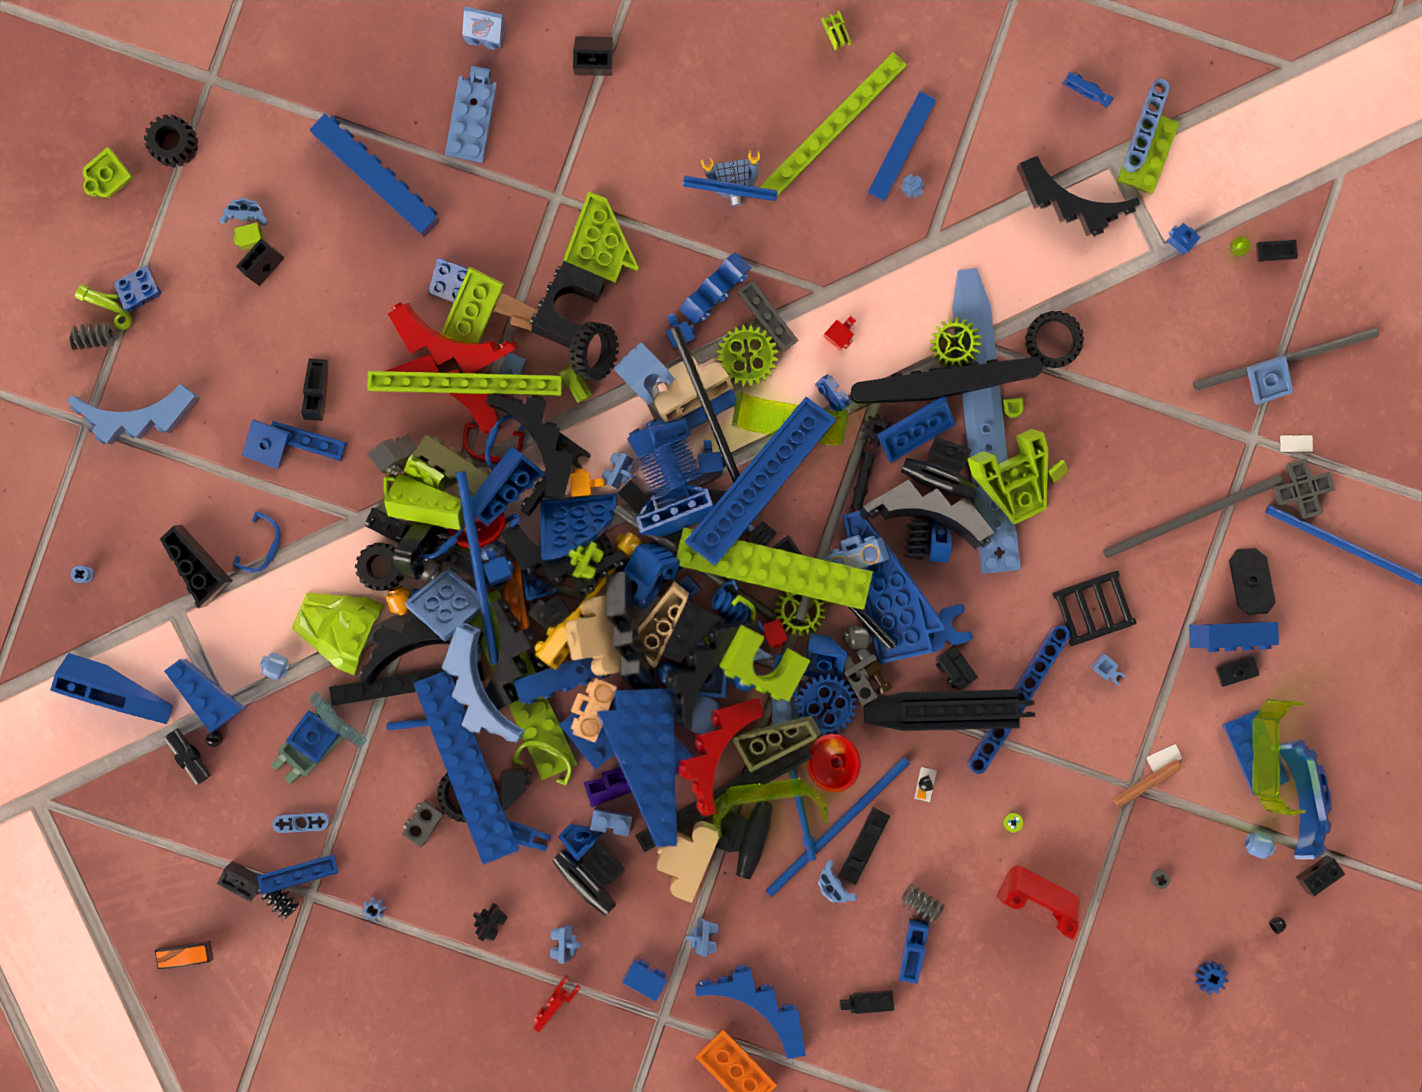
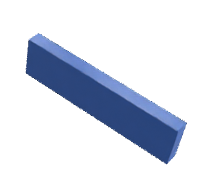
M272 421L271 426L290 433L287 445L342 461L347 445L346 442Z
M333 854L258 875L257 880L261 895L332 876L339 872Z

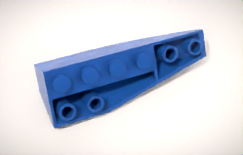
M71 653L67 654L57 669L50 691L163 724H168L173 708L172 704L110 666Z

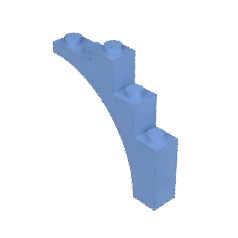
M179 384L173 392L149 407L129 412L101 410L73 395L69 397L67 402L72 405L70 408L79 415L82 413L86 416L85 420L90 425L95 426L92 432L96 434V440L102 444L113 445L123 431L133 439L135 437L142 439L153 425L162 433L164 431L172 433L200 398L186 386Z
M463 622L455 629L442 669L446 670L448 674L459 676L452 697L461 704L469 705L462 726L472 733H480L486 728L489 733L499 734L505 740L517 743L523 737L525 730L516 726L498 711L487 696L480 680L477 667V644L481 630Z

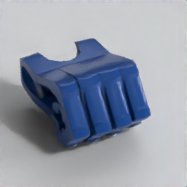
M655 541L638 545L623 571L632 580V589L638 587L633 601L638 608L642 609L648 607L656 598L662 588L664 578L673 581L679 573V559Z

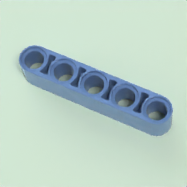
M1157 79L1148 89L1123 163L1125 170L1128 172H1136L1145 162L1169 92V83L1164 79ZM1155 87H1160L1162 93H1157ZM1149 104L1154 105L1156 107V111H1151L1149 109ZM1142 123H1148L1150 125V129H1145ZM1136 140H1141L1144 143V147H1139ZM1130 158H1135L1138 165L1131 164Z

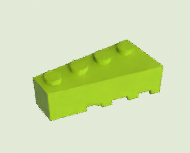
M398 473L384 500L387 515L390 517L461 530L465 521L461 499Z

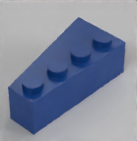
M510 447L471 498L474 516L488 526L506 510L507 505L517 501L522 492L533 487L534 482L538 478L542 479L546 473L522 453Z
M1278 622L1189 625L1190 648H1207V652H1219V648H1225V651H1237V647H1242V650H1254V646H1259V649H1271V645H1279Z
M179 659L164 670L210 733L219 730L246 709L243 704H240L232 695L225 692L216 682L209 679L187 659Z

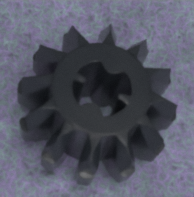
M876 414L875 420L872 416H869V422H863V425L867 428L861 429V432L867 433L863 436V440L869 437L868 444L871 445L874 440L875 447H878L880 442L877 436L878 433H873L874 426L881 428V433L888 429L892 422L885 423L886 416L880 420L879 414Z

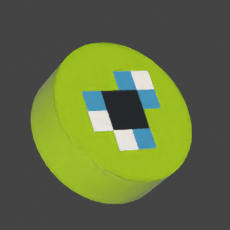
M1008 813L1003 819V825L1006 830L1015 833L1022 829L1023 819L1017 813Z

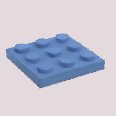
M449 567L405 602L406 607L444 641L454 634L458 625L463 622L468 623L481 612L478 593Z

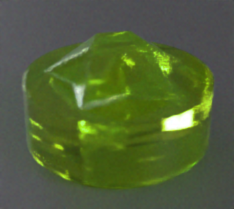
M1237 237L1230 243V252L1236 257H1242L1249 252L1250 242L1244 237Z

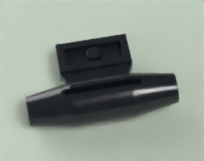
M935 436L928 454L929 462L906 458L901 470L903 474L920 484L933 489L938 488L939 491L952 496L967 497L973 500L978 488L977 484L958 474L965 468L971 449Z
M758 800L749 820L741 814L726 809L722 811L718 824L721 834L715 848L727 852L739 851L736 875L739 877L751 879L762 857L770 830L773 805L768 802Z
M599 841L584 855L582 863L575 860L574 857L564 850H561L552 859V862L569 885L596 910L606 916L616 906V903L603 885L612 883L625 868Z

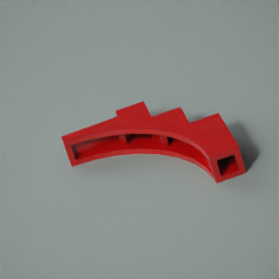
M759 697L711 710V722L716 729L695 736V746L700 755L679 761L681 776L684 777V780H692L691 787L697 796L698 801L696 805L701 815L709 816L715 814L713 780L717 763L729 740L744 726L764 716Z

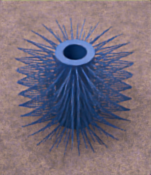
M683 437L680 440L652 449V451L636 458L637 460L642 459L638 461V463L644 462V464H641L642 466L647 465L642 469L646 470L642 474L652 471L651 474L644 477L653 476L646 480L647 482L653 480L648 485L655 484L648 489L662 485L650 492L661 490L652 496L686 485L687 482L704 475H697L687 480V478L702 471L693 472L700 467L686 471L698 463L689 465L696 460L689 461L694 456L687 457L691 454H685L692 450V448L686 449L690 446L689 444L681 447V445L688 442H682Z

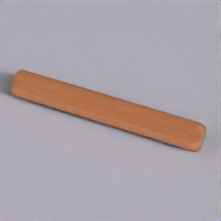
M1177 759L1169 762L1114 797V803L1118 807L1127 804L1182 768L1180 762Z

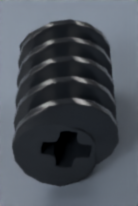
M911 520L913 522L907 524V527L912 530L906 532L911 538L905 540L911 544L905 547V550L910 553L904 554V557L925 560L923 557L928 556L929 553L923 550L929 548V545L925 544L924 541L930 540L925 534L931 532L926 526L932 523L923 520Z
M282 890L264 894L261 900L269 899L266 905L271 906L274 904L272 912L279 910L277 917L285 916L283 921L300 904L299 902L292 904L294 897L286 898L289 891L282 893Z

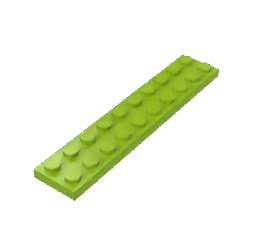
M683 528L676 557L680 561L678 565L680 567L864 610L872 571L740 540L736 541L715 567L685 544V540L694 529Z
M497 590L488 594L489 604L496 599L502 598L501 592ZM490 604V610L499 655L500 631L495 612ZM480 612L470 621L473 626L480 628L484 634L480 643L490 663ZM527 651L519 656L525 661L528 672L515 680L537 673L532 661L526 656L528 654ZM490 664L495 673L497 664ZM509 682L515 688L514 682ZM517 694L518 700L509 704V708L518 727L525 730L523 735L524 741L545 742L560 749L569 758L572 767L578 765L567 738L559 725L560 723L549 698L544 699L543 696L536 698L537 702L525 705V702L520 703ZM527 746L542 781L568 769L566 762L560 756L550 754L539 749L537 746Z

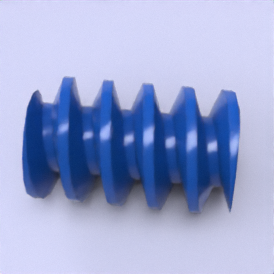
M722 587L714 593L712 597V610L716 611L718 609L719 615L724 613L725 619L730 617V622L747 620L751 617V610L746 604L739 601L736 606L732 605L736 598L735 595H731L730 592L725 591Z

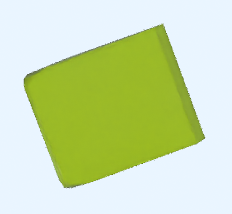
M1059 460L1048 470V477L1053 483H1056L1068 473L1066 462Z

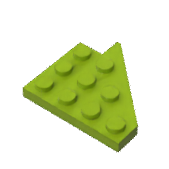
M588 192L563 261L606 278L607 281L616 284L623 266L637 272L639 267L607 199Z

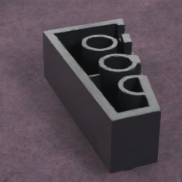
M183 525L172 526L160 538L171 561H174L178 574L187 585L186 588L189 594L193 596L197 609L209 605L233 582Z

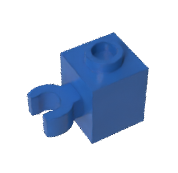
M1182 223L1180 226L1175 225L1168 233L1170 237L1166 241L1182 255H1185L1201 237L1191 227L1189 228L1185 223Z
M674 313L667 316L671 327L680 326L687 345L695 341L694 335L697 333L692 324L688 325L687 321L679 324ZM669 329L666 331V335L676 351L678 348Z
M711 439L703 440L705 454H698L699 469L702 471L700 475L723 472V467H726V464L721 456V452L712 451Z
M493 548L485 550L490 562L484 564L483 568L490 584L494 586L513 578L512 572L515 570L511 560L507 561L504 556L497 559Z

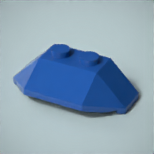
M686 484L650 498L640 514L638 513L636 516L641 535L667 536L682 530L684 527L687 528L700 523L714 506L708 489Z

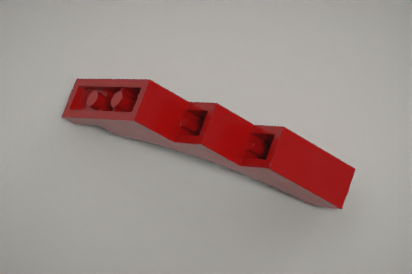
M399 302L391 307V312L387 313L410 354L427 346L437 365L443 364L455 357L462 372L466 374H472L519 348L515 341L509 343L507 340L497 347L494 341L471 343L446 337L428 326L413 310L410 303L402 304V302Z
M432 354L384 371L441 373ZM457 368L446 373H461V371ZM447 393L459 400L471 412L482 433L489 436L491 428L499 420L496 410L486 406L487 396L490 394Z

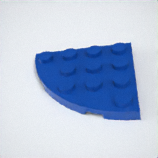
M617 493L564 498L563 502L552 499L540 500L542 560L566 556L570 550L576 551L578 546L584 548L599 538L614 518L615 513L613 511L617 506Z

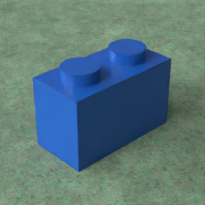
M634 959L622 983L656 1002L667 983L668 977L665 976L666 973L658 968L654 970L648 967L649 964L642 959Z

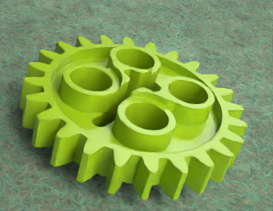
M742 325V330L740 331L735 327V333L733 334L731 331H728L729 338L723 336L722 339L725 343L718 344L722 350L716 351L718 355H721L716 361L722 362L721 365L726 373L729 374L730 380L735 379V385L739 381L742 382V387L745 386L746 382L752 387L753 381L760 385L759 379L761 378L766 381L765 375H772L769 369H776V366L772 364V362L778 361V358L773 357V355L778 353V350H772L776 343L770 344L772 336L766 338V330L763 333H759L760 327H757L755 331L752 325H750L748 330ZM744 339L747 340L748 354L752 355L749 360L750 373L747 372L746 358L742 357L745 354ZM758 341L761 347L758 350H753L750 347V343ZM738 343L742 349L740 352H733L731 346ZM754 360H761L763 367L756 369L752 363ZM741 362L744 365V369L736 371L733 367L734 364Z

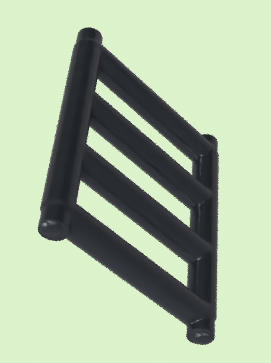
M1119 571L1110 572L1052 593L1053 598L1057 599L1064 622L1070 632V646L1078 645L1137 624L1135 618L1131 616L1118 579L1120 577ZM1108 581L1112 583L1124 617V621L1116 624L1112 620L1100 584ZM1090 587L1094 589L1107 626L1098 630L1095 629L1082 590ZM1073 593L1076 595L1089 632L1081 636L1077 635L1064 596Z

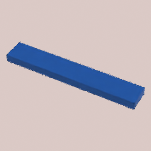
M919 91L868 190V194L885 201L936 99Z

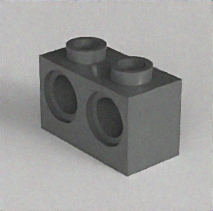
M427 800L417 804L413 810L415 813L412 820L408 819L402 827L405 830L402 835L420 847L426 843L444 815L441 809ZM425 809L431 811V819H426L423 816ZM413 826L421 828V835L413 833Z

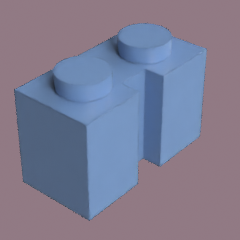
M595 808L590 830L606 832L607 828L614 829L613 834L629 836L633 814Z

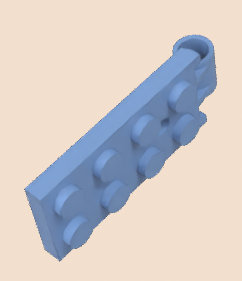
M472 65L469 79L459 76L445 156L483 163L497 90V83L489 84L491 69ZM472 99H477L475 106L470 103Z

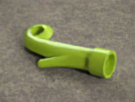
M83 284L79 285L75 298L118 313L113 320V324L117 329L126 330L131 326L132 317L127 310L125 311L123 306L113 301L114 299H120L119 295L104 294L91 290L90 287ZM125 318V322L120 324L119 320Z

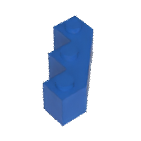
M734 252L725 259L717 271L706 278L697 291L684 301L679 310L694 325L699 321L704 322L711 315L710 311L719 302L723 303L730 296L729 292L739 282L742 284L749 277L747 273L752 267L737 252Z

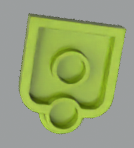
M107 147L84 167L83 176L86 180L83 188L89 196L96 197L99 195L104 198H110L134 177L113 150Z

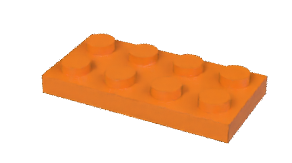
M724 1029L695 1055L699 1062L728 1092H772L777 1087L775 1081Z

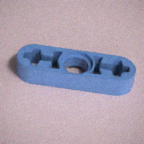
M324 812L284 814L277 816L273 820L272 825L273 829L278 833L322 831L330 825V817ZM320 816L322 820H325L322 827L319 823L311 824V821L318 820ZM299 817L305 818L307 822L304 828H300L296 824ZM291 818H293L292 825H286L283 829L278 825L281 819H283V822H290Z

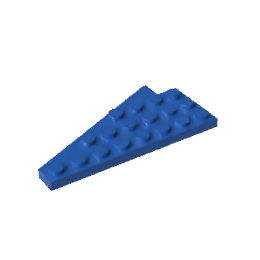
M669 689L614 691L615 710L597 711L599 720L656 847L677 846L673 692Z

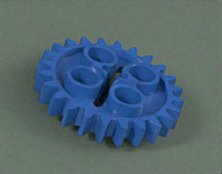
M826 673L825 678L819 674L818 680L812 676V683L805 681L807 687H800L802 694H796L800 701L794 702L795 705L799 706V708L795 709V712L801 713L797 719L812 716L823 736L826 735L827 731L829 734H833V730L840 733L841 726L847 729L845 723L846 721L852 723L849 717L856 715L852 712V709L857 708L855 704H852L857 698L851 697L854 691L848 690L850 684H844L845 680L843 678L837 681L838 676L836 675L831 679L828 673ZM826 687L828 689L827 694L820 696V689ZM843 698L842 705L835 706L836 699ZM824 702L828 703L829 707H824L822 704ZM811 704H817L815 711H808V707ZM827 714H832L830 722H824V717Z

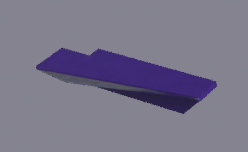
M675 766V775H677L679 772ZM621 767L603 772V779L584 782L591 807L632 792Z

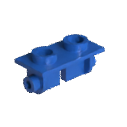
M826 374L815 383L818 391L824 395L830 407L837 414L851 404L850 398L843 390L835 391L839 384L832 375Z

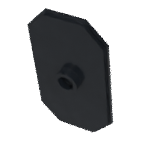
M1256 548L1237 549L1229 559L1237 606L1248 615L1268 614L1276 600L1267 557Z

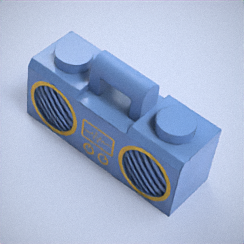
M856 535L842 540L841 546L843 551L840 548L829 551L830 555L826 556L825 561L863 569L889 560V556L882 537L876 539L875 536L865 538V543H862L860 535ZM857 544L858 548L849 550L848 546Z

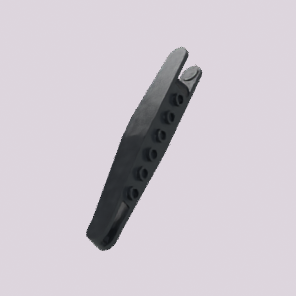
M1036 357L998 362V359L987 360L986 364L971 362L964 367L951 365L948 366V369L942 370L940 367L931 368L929 372L921 373V370L911 371L908 375L896 373L888 378L855 383L851 388V399L857 404L931 401L942 396L946 398L1020 380L1032 379L1041 373L1043 364Z

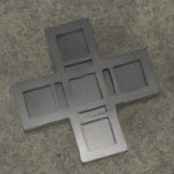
M1306 459L1285 464L1291 483L1273 487L1277 506L1296 501L1301 519L1322 514L1317 495L1335 490L1330 472L1311 477Z

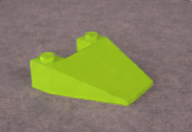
M1034 429L1017 435L1016 440L1020 454L999 464L994 454L985 451L968 458L974 479L1014 525L1047 509L1048 446L1044 432Z

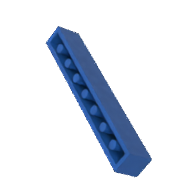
M324 113L309 131L425 237L440 221L436 216L438 213L430 205L427 208L422 203L424 200L417 193L413 195L409 191L410 187L403 180L399 182L394 178L396 174L389 167L386 169L380 165L382 161L375 154L369 155L366 152L368 148L361 141L356 143L352 139L354 135L345 128L343 131L339 127L341 123L334 116L329 118Z

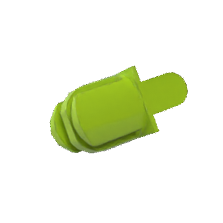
M837 11L835 15L830 14L827 18H821L826 35L829 36L835 51L838 50V44L840 48L845 47V41L847 45L852 44L840 11Z

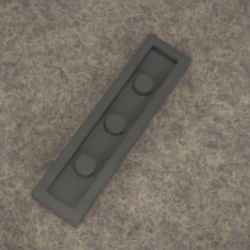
M753 280L737 291L783 353L799 341Z

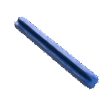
M684 176L683 178L684 187L776 201L778 192L773 189L692 176Z

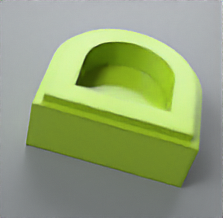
M1023 397L1003 399V410L1008 417L1016 418L1022 414L1024 409Z

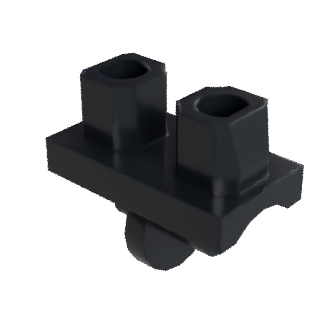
M492 903L489 910L483 908L481 913L474 912L473 917L476 921L473 925L477 927L475 933L478 935V939L484 941V939L494 941L498 931L492 928L493 924L496 922L503 925L508 917L500 910L497 904Z

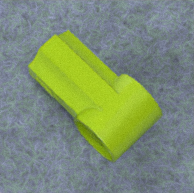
M573 364L559 371V374L579 404L590 398L592 394L582 377L574 373L575 370H572L571 366Z

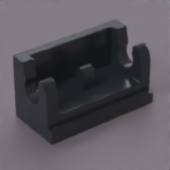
M372 507L364 525L400 543L399 541L409 524L395 517H390L386 513Z
M233 861L224 868L217 882L219 886L249 902H252L259 891L258 874Z

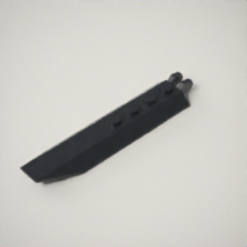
M1018 689L901 692L865 704L864 723L900 731L1020 728V717H1035V713H1019V705L1032 706L1035 705V700L1019 701Z

